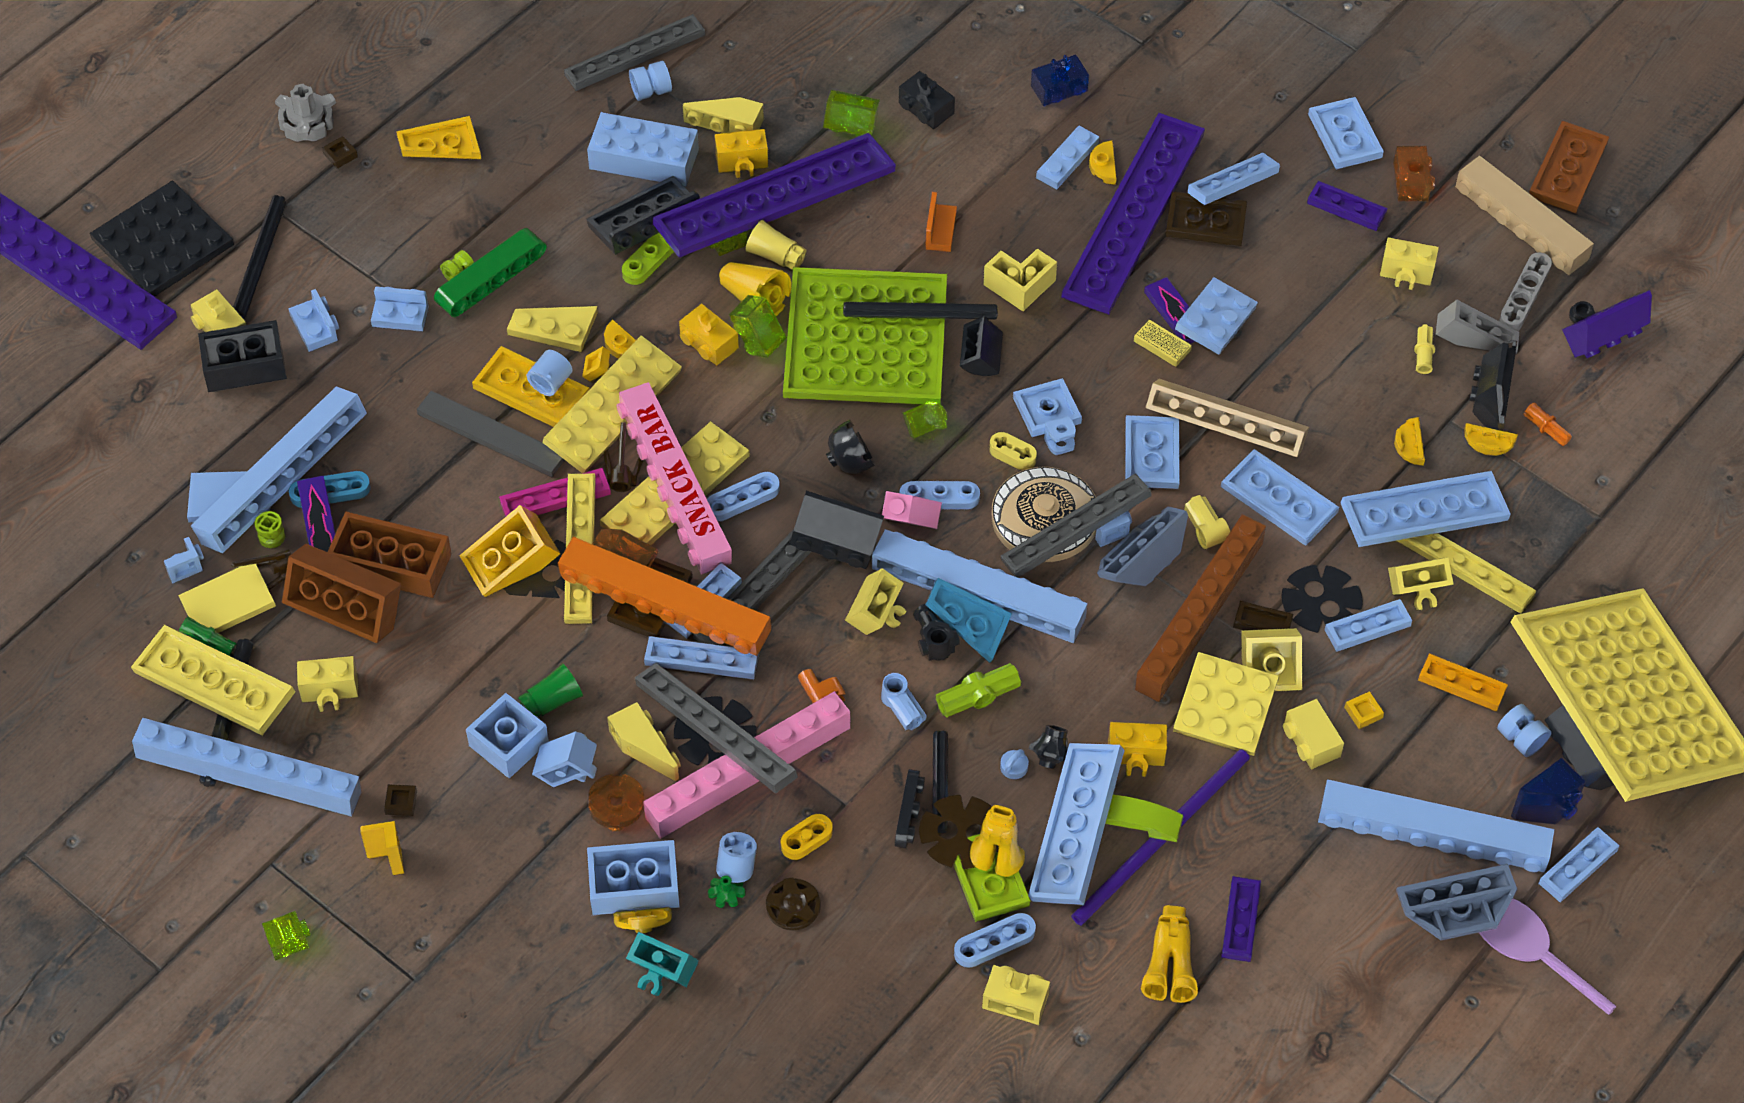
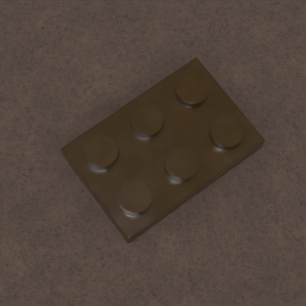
M1172 191L1166 237L1242 246L1247 201L1220 198L1204 205L1188 193Z
M643 553L637 562L686 583H690L693 578L692 571ZM615 601L607 614L608 622L646 637H659L666 625V622L660 616L652 613H643L635 606L626 602L621 604Z

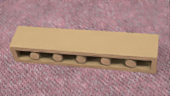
M1480 155L1459 171L1455 187L1463 195L1469 197L1481 209L1496 218L1500 224L1505 225L1518 238L1532 246L1537 253L1547 254L1558 269L1570 275L1590 259L1594 245L1593 242Z
M1158 379L1152 384L1146 405L1147 409L1298 457L1302 452L1309 430L1308 426L1162 379Z

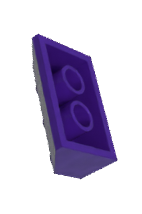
M1650 290L1625 299L1562 329L1574 357L1585 355L1586 358L1592 357L1601 352L1599 347L1603 345L1610 348L1621 343L1620 337L1624 335L1631 338L1642 333L1641 327L1650 324L1652 294Z

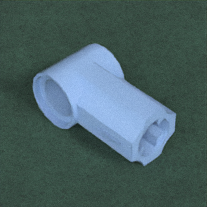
M899 673L888 674L885 676L882 684V702L892 709L905 730H913L919 727L926 720L927 715L908 689L906 678ZM894 688L899 690V692H891L889 689Z

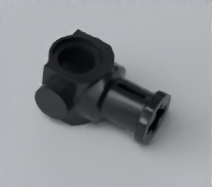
M925 604L920 605L914 610L913 616L922 627L920 630L922 640L918 641L922 656L927 655L929 661H940L955 653V646L960 645L956 630H951L949 624L939 620L937 615Z

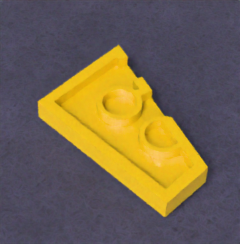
M470 116L396 131L403 157L481 159Z

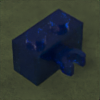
M1064 55L1061 60L1056 61L1052 59L1051 63L1032 69L1031 87L1043 106L1058 103L1061 100L1078 96L1088 91L1089 74L1077 55L1070 57Z

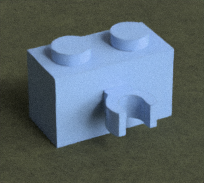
M576 731L542 744L539 748L532 775L552 787L574 779L585 782L586 776L593 779L597 767L592 764L597 744L587 739L586 735Z

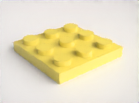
M1198 652L1173 732L1236 751L1242 749L1247 754L1254 756L1279 676Z

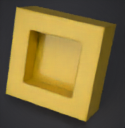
M602 346L588 354L585 358L582 377L591 382L603 376L610 366L611 351Z
M1370 691L1345 703L1344 708L1358 729L1383 719L1384 712Z

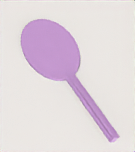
M1512 899L1497 929L1479 932L1491 947L1509 958L1525 962L1541 959L1608 1015L1616 1008L1612 1002L1548 951L1550 939L1545 925L1529 907L1520 901Z

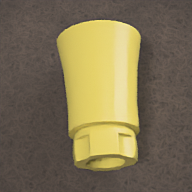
M761 220L755 226L746 244V252L764 257L793 270V267L801 266L807 251L802 246L797 245V242L775 230L764 220Z

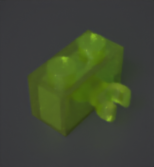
M831 90L827 100L823 128H828L834 132L852 133L858 137L866 133H870L872 136L876 126L880 100Z
M748 295L729 314L730 320L734 323V329L741 336L744 347L750 355L768 358L787 338L767 299L764 297Z

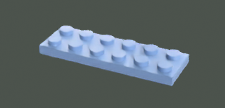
M1492 471L1345 496L1341 500L1342 508L1358 547L1508 521L1511 515Z
M1069 743L1028 894L1032 902L1084 905L1124 754V749L1121 745Z

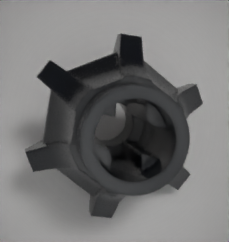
M1046 725L1045 731L1042 732L1041 736L1030 743L1029 749L1034 751L1040 759L1039 765L1054 769L1056 764L1065 760L1068 750V730L1055 725Z

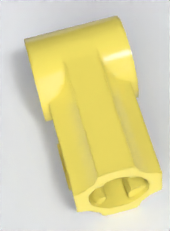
M1198 495L1192 497L1185 504L1184 510L1187 511L1190 520L1196 528V536L1203 549L1213 547L1225 541L1230 533L1229 526L1223 518H1218L1205 496Z

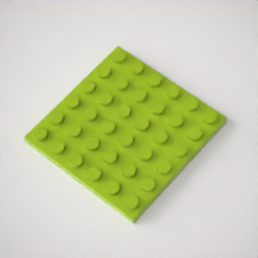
M793 267L783 398L941 405L945 319L845 317L843 315L844 302L946 303L947 274Z

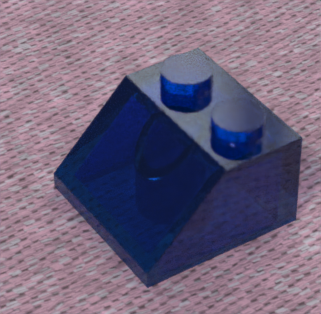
M1560 758L1520 788L1511 817L1514 820L1556 824L1563 818L1568 820L1578 810L1577 804L1583 797L1582 791L1586 781L1563 758Z

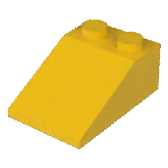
M519 505L459 556L480 592L486 597L541 571L559 556L560 552L537 514Z

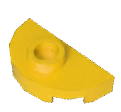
M1103 142L1097 145L1090 153L1089 168L1091 173L1103 179L1104 183L1116 185L1113 142Z
M614 320L606 326L604 332L605 347L611 351V355L619 359L636 340Z
M1419 417L1406 420V423L1396 430L1394 445L1397 453L1404 460L1415 465L1424 466L1425 457Z
M1468 423L1465 424L1464 428L1468 444L1477 452L1485 455L1497 456L1507 453L1514 447L1518 434Z
M669 907L613 913L614 924L622 929L635 930L636 933H647L652 931V928L670 922L672 912Z

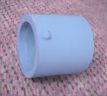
M546 350L526 376L530 385L539 393L553 396L573 370L570 362L563 355L554 350Z
M742 832L727 833L721 838L716 871L720 877L729 876L732 883L745 882L751 878L757 850V843L754 838Z

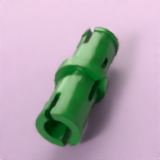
M189 616L185 618L179 629V632L228 656L231 655L237 644L215 632V628L211 626L208 628Z

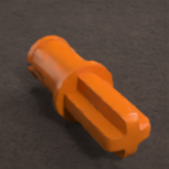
M1535 402L1530 404L1524 411L1523 415L1532 421L1542 434L1546 432L1561 446H1565L1571 440V434L1555 422L1556 417L1550 416Z

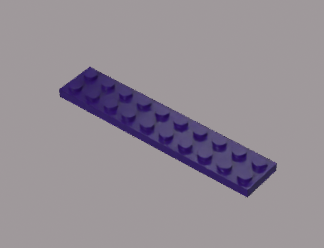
M1158 113L1062 290V298L1105 314H1110L1171 199L1172 191H1175L1204 136L1205 128Z
M866 133L653 217V225L680 258L755 228L761 220H764L766 223L895 172L896 164L871 134Z
M0 193V254L140 350L177 318L175 310Z

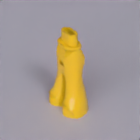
M993 805L987 812L982 824L981 833L974 839L970 849V858L976 868L983 871L990 869L995 858L996 845L999 846L995 867L997 875L1004 877L1012 876L1023 866L1025 852L1017 844V820L1012 809Z
M1166 905L1163 907V914L1159 917L1154 936L1151 961L1141 984L1142 993L1149 999L1163 1001L1167 996L1169 957L1173 958L1171 1001L1178 1003L1189 1002L1198 994L1197 982L1191 967L1189 920L1186 917V909L1184 907Z

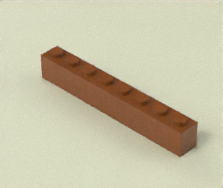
M1243 514L1241 515L1137 672L1136 691L1157 702L1161 701L1261 548L1266 530L1265 525Z

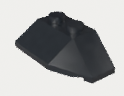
M1516 340L1503 342L1483 355L1480 366L1475 365L1473 381H1477V386H1472L1469 401L1474 402L1472 413L1487 428L1503 431L1517 347Z

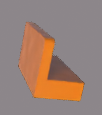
M932 192L926 228V249L951 252L957 206L937 204V192Z

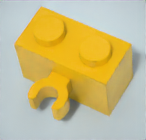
M765 129L715 134V150L719 173L735 171L736 177L740 178V171L748 170L750 177L754 176V169L768 168V147Z
M702 303L679 321L681 340L686 345L694 347L703 359L710 360L716 366L739 348L738 332Z
M1110 722L1108 744L1121 745L1124 749L1121 764H1127V776H1131L1132 768L1136 766L1142 769V777H1146L1148 765L1164 766L1167 750V725Z

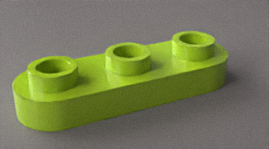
M660 233L650 237L622 265V277L625 282L631 285L643 283L674 252Z

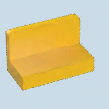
M395 821L361 826L360 831L367 858L388 856L392 874H404L402 849Z

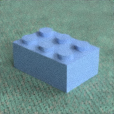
M674 840L587 848L590 901L593 915L666 907L680 908Z

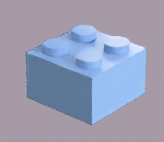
M507 693L500 697L466 729L469 746L508 778H511L539 751L540 745L549 742L546 724Z

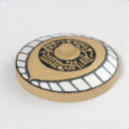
M1053 467L1026 469L1009 477L997 490L992 503V525L999 540L1005 547L1011 550L1093 500L1096 496L1081 478L1068 471ZM1096 530L1045 562L1065 560L1078 554L1090 544L1096 534Z

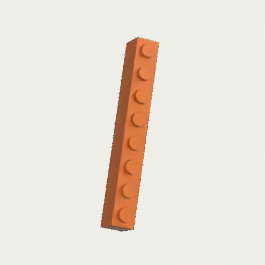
M572 537L558 562L560 575L567 582L573 584L577 582L586 586L594 593L609 595L618 603L624 604L626 602L643 613H652L660 616L667 623L682 625L691 633H701L709 636L712 641L718 644L726 643L733 646L742 654L750 653L758 656L772 630L770 616L576 537Z

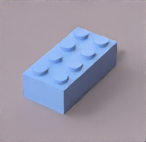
M601 112L587 149L589 169L662 182L674 176L686 187L699 150L698 130Z

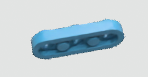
M361 471L324 476L327 492L334 491L327 493L329 504L361 499L367 496L371 489L369 477ZM295 481L289 488L290 500L295 506L302 507L297 481Z

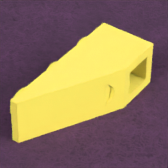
M741 97L684 103V122L721 133L759 130L764 121L763 103Z
M636 702L607 717L609 732L623 753L674 781L679 780L678 768L681 767L679 759L674 752L669 753L666 748L667 742L661 731H655L652 726L654 725L652 717L647 710L643 711Z

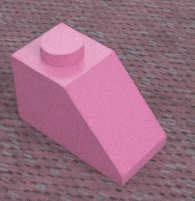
M886 491L882 515H884V520L937 529L942 502Z

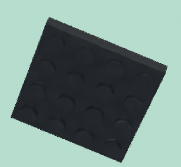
M173 180L90 232L94 243L136 285L154 297L234 245L233 238Z

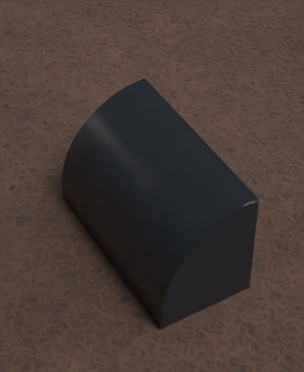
M985 316L963 326L960 367L974 375L993 376L1000 372L1003 332Z

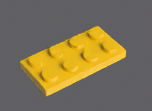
M500 346L472 382L473 389L552 427L590 390L589 387L567 378L553 396L543 395L530 385L526 376L536 362Z

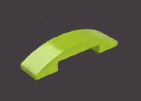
M1113 795L1105 824L1148 831V835L1151 838L1177 842L1183 815L1152 802Z

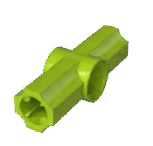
M1011 663L985 674L974 672L965 677L961 684L936 694L938 708L946 718L973 706L976 709L984 708L990 705L996 696L1020 687L1019 673Z

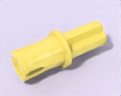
M1427 324L1418 328L1417 344L1414 348L1417 354L1416 371L1420 374H1429L1433 370L1432 356L1435 353L1433 328Z

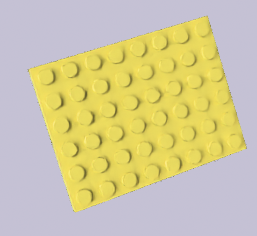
M1644 588L1518 614L1511 620L1514 629L1625 802L1744 772L1743 736Z

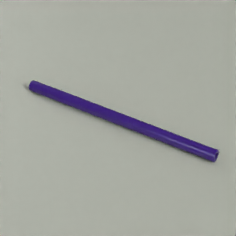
M1239 749L1176 811L1183 815L1181 827L1250 759L1247 752ZM1150 837L1084 902V905H1081L1071 915L1074 922L1082 926L1168 840Z

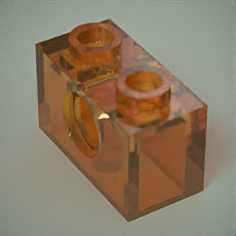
M1396 146L1393 165L1398 201H1428L1430 191H1434L1435 177L1430 175V171H1432V156H1428L1427 146Z

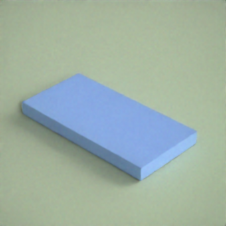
M1255 449L1221 482V487L1305 546L1339 511V507Z

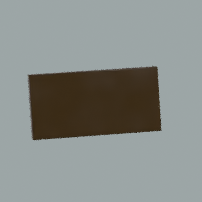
M1240 601L1233 628L1243 631L1290 629L1294 614Z

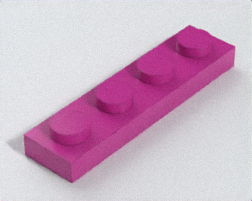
M603 468L582 473H595V499L611 495ZM568 477L499 496L505 517L519 505L537 515L567 507Z

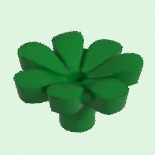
M722 876L721 879L713 878L710 883L711 888L708 889L707 893L710 899L716 898L715 905L718 908H723L726 902H728L730 907H736L738 905L737 897L743 898L746 895V891L742 887L743 882L732 883L729 876Z

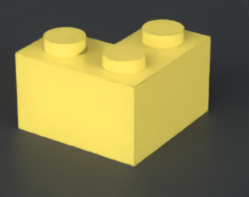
M1036 249L1022 263L1000 251L984 266V286L1021 311H1024L1056 281L1057 261L1039 249Z

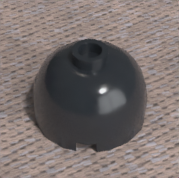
M849 419L840 424L830 434L828 439L830 452L826 453V456L833 467L838 465L843 472L858 474L875 466V462L867 460L872 458L871 453L860 433L854 432L852 428L854 424Z

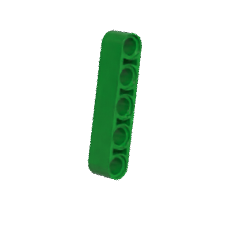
M521 229L438 288L434 295V301L451 317L461 315L541 258L546 251V243L530 229Z

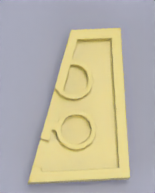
M597 306L515 309L507 327V334L582 352L597 316L598 309Z

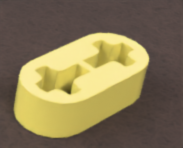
M998 432L991 437L990 453L995 458L1019 470H1026L1035 466L1037 452L1032 445L1005 432ZM1002 443L1006 444V446H1002L1001 448L997 447V445L1000 446L1002 445ZM1025 455H1029V458L1025 457L1024 459H1020V456L1024 457Z

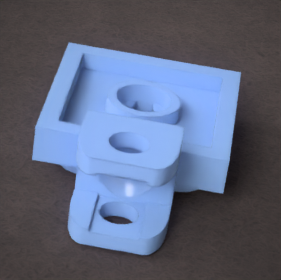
M1063 378L1013 392V399L1031 437L1044 434V440L1054 455L1074 450L1075 425L1081 424L1082 416ZM1047 405L1049 408L1053 407V409L1046 411L1043 410V406ZM1059 441H1064L1066 445L1058 446L1056 443Z

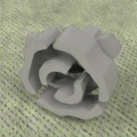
M298 84L290 91L291 97L280 95L275 100V104L280 107L278 112L279 126L285 132L286 138L297 142L303 140L317 141L327 136L326 128L327 130L333 128L334 118L331 106L336 104V101L332 94L321 96L313 93L311 87ZM323 114L325 115L326 126H325V123L322 122V119H321L322 116H323ZM289 120L291 123L294 124V127L289 125L286 121Z

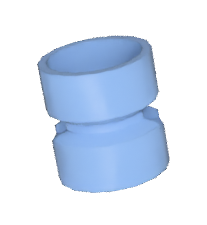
M664 61L649 64L647 70L644 67L629 70L631 87L638 101L650 98L653 92L661 95L672 91L670 75Z
M1519 704L1501 719L1497 729L1508 741L1514 740V747L1525 757H1529L1543 747L1552 732L1540 720L1534 721L1535 715L1524 704Z

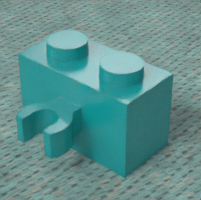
M638 932L626 957L632 963L649 970L646 975L640 978L638 988L645 990L646 985L649 982H653L654 987L651 994L659 996L662 991L661 980L663 977L687 988L699 962L693 956Z

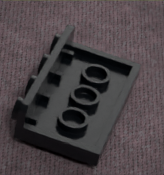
M672 176L587 218V224L616 255L659 233L653 225V217L700 199V196L696 191L689 192Z

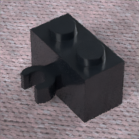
M919 71L899 86V104L902 108L909 110L923 124H927L933 130L955 114V97L939 86L935 80L930 79L927 74Z

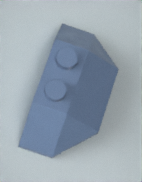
M1166 507L1161 510V514L1152 516L1135 527L1101 559L1097 572L1098 576L1115 582L1146 586L1151 583L1181 553L1188 519L1187 511Z
M1508 864L1401 886L1397 887L1396 891L1405 916L1439 940H1446L1497 929L1517 892V887Z

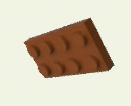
M1562 121L1529 194L1538 201L1577 213L1608 144L1609 136Z

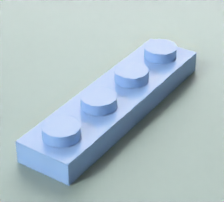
M1260 153L1189 184L1188 194L1206 205L1279 173L1280 164L1266 154Z
M649 636L644 663L646 666H652L657 663L662 668L754 680L759 654L758 656L750 653L742 654L734 647Z

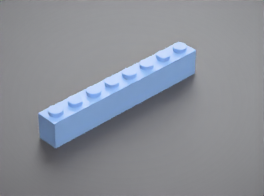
M336 386L191 525L200 543L220 553L225 552L255 522L259 514L266 512L289 490L292 483L299 480L367 414L358 394Z
M885 529L872 553L873 570L878 571L883 568L900 580L930 591L937 578H940L1012 613L1011 621L1071 643L1075 642L1086 619L1087 603L1077 597L1066 596L1052 588H1044L1031 583L1025 578H1017L1006 574L1001 569H993L980 564L976 560H968L955 555L951 551H943L930 546L924 541L913 540L900 532H892Z
M142 718L132 740L135 756L138 759L204 777L207 775L215 780L351 817L361 794L359 776Z
M1328 779L1318 819L1319 823H1323L1331 828L1341 827L1353 830L1359 834L1378 835L1386 840L1405 841L1417 847H1432L1444 853L1454 852L1467 855L1472 859L1495 861L1499 865L1508 864L1522 867L1530 872L1546 871L1554 836V829Z

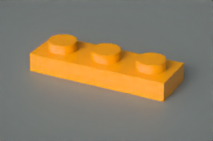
M1430 653L1418 681L1496 712L1508 686L1506 683Z

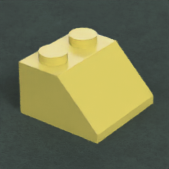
M1297 628L1241 631L1242 664L1244 666L1279 676L1275 691L1302 690V635Z

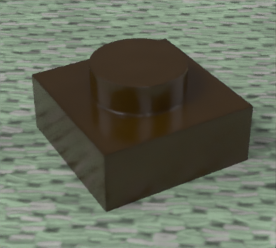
M344 136L322 147L323 154L336 169L358 157L357 150Z
M388 784L384 805L385 815L414 816L417 797L416 786Z

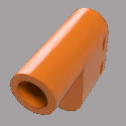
M806 669L798 675V680L812 703L817 702L834 691L842 701H845L843 697L845 690L837 677H831L819 682L812 669Z

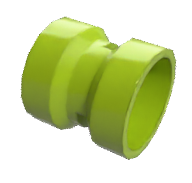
M460 250L454 255V259L446 260L440 265V268L445 278L449 281L472 265L474 261L468 253Z
M266 511L256 517L255 529L260 544L270 549L280 546L286 537L279 514Z

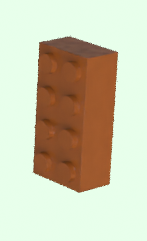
M346 511L328 550V553L401 583L400 590L430 598H434L452 554L449 537L446 535Z
M305 544L288 558L282 603L378 643L394 630L401 583Z

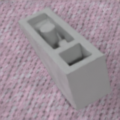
M1455 300L1438 313L1436 335L1455 345L1491 351L1503 342L1516 340V353L1518 352L1519 331L1459 300Z

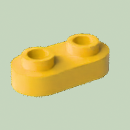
M813 814L786 831L781 838V851L784 856L792 860H798L829 841L833 833L831 820L826 815ZM815 830L823 831L821 834L814 833ZM798 845L800 848L792 849L791 846Z

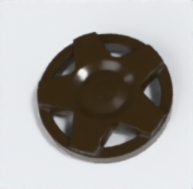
M794 877L786 878L774 885L769 891L766 899L767 914L770 920L782 929H803L812 924L820 912L819 894L816 888L805 880ZM783 888L782 893H777L780 889ZM815 900V909L812 911L809 904ZM771 907L779 910L778 917L773 914ZM794 918L802 920L799 923H790Z

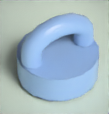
M1011 750L1003 754L1000 769L1005 777L1019 779L1026 775L1029 761L1024 750Z

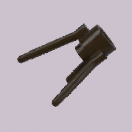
M625 422L621 423L618 465L613 470L608 449L603 454L607 482L610 488L616 492H627L631 489V486H636L637 476L643 460L639 457L633 472L630 471L629 466L624 465Z
M288 549L276 554L232 562L231 566L241 567L256 564L259 567L269 564L273 574H280V576L266 585L268 590L285 580L288 558L291 552Z

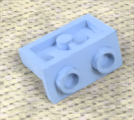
M375 287L376 301L371 317L372 327L423 331L429 307L425 291Z
M316 289L311 290L312 300L288 308L290 316L309 352L338 341L336 330L339 329L338 322L334 314L329 315L327 311L330 309L324 296L320 297Z

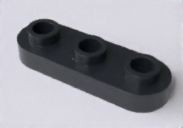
M908 770L897 824L895 847L907 848L908 843L913 844L916 827L911 826L913 818L918 819L920 802L916 801L917 793L923 794L925 777H920L919 770Z

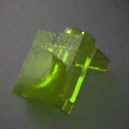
M929 401L902 413L911 438L919 437L937 428L941 430L947 428L945 421L947 420V414L944 407L939 403Z

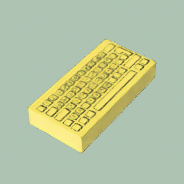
M1151 320L1134 336V342L1175 367L1189 354L1192 347L1186 341Z

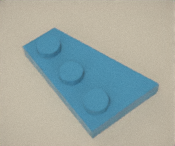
M937 578L925 604L945 623L949 624L952 629H955L957 634L989 663L993 660L1012 613L940 578Z

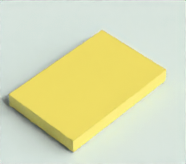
M256 564L238 567L178 595L190 618L208 628L210 626L215 628L217 633L276 607Z

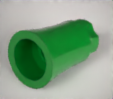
M562 663L539 683L527 689V693L519 696L518 700L523 707L536 717H539L570 701L583 697V694L572 673Z

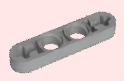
M1538 252L1529 257L1501 312L1499 322L1517 331L1522 328L1549 275L1552 260L1547 254ZM1538 263L1542 264L1538 272L1534 271ZM1533 280L1537 285L1529 287L1523 281ZM1523 298L1527 301V304L1519 305L1514 299ZM1514 312L1516 313V318L1511 322L1509 319Z

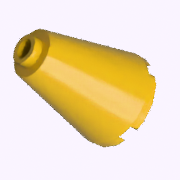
M730 262L723 266L719 273L720 284L761 318L772 319L776 317L785 307V304H782L785 296L789 297L791 293L792 283L790 276L780 269Z

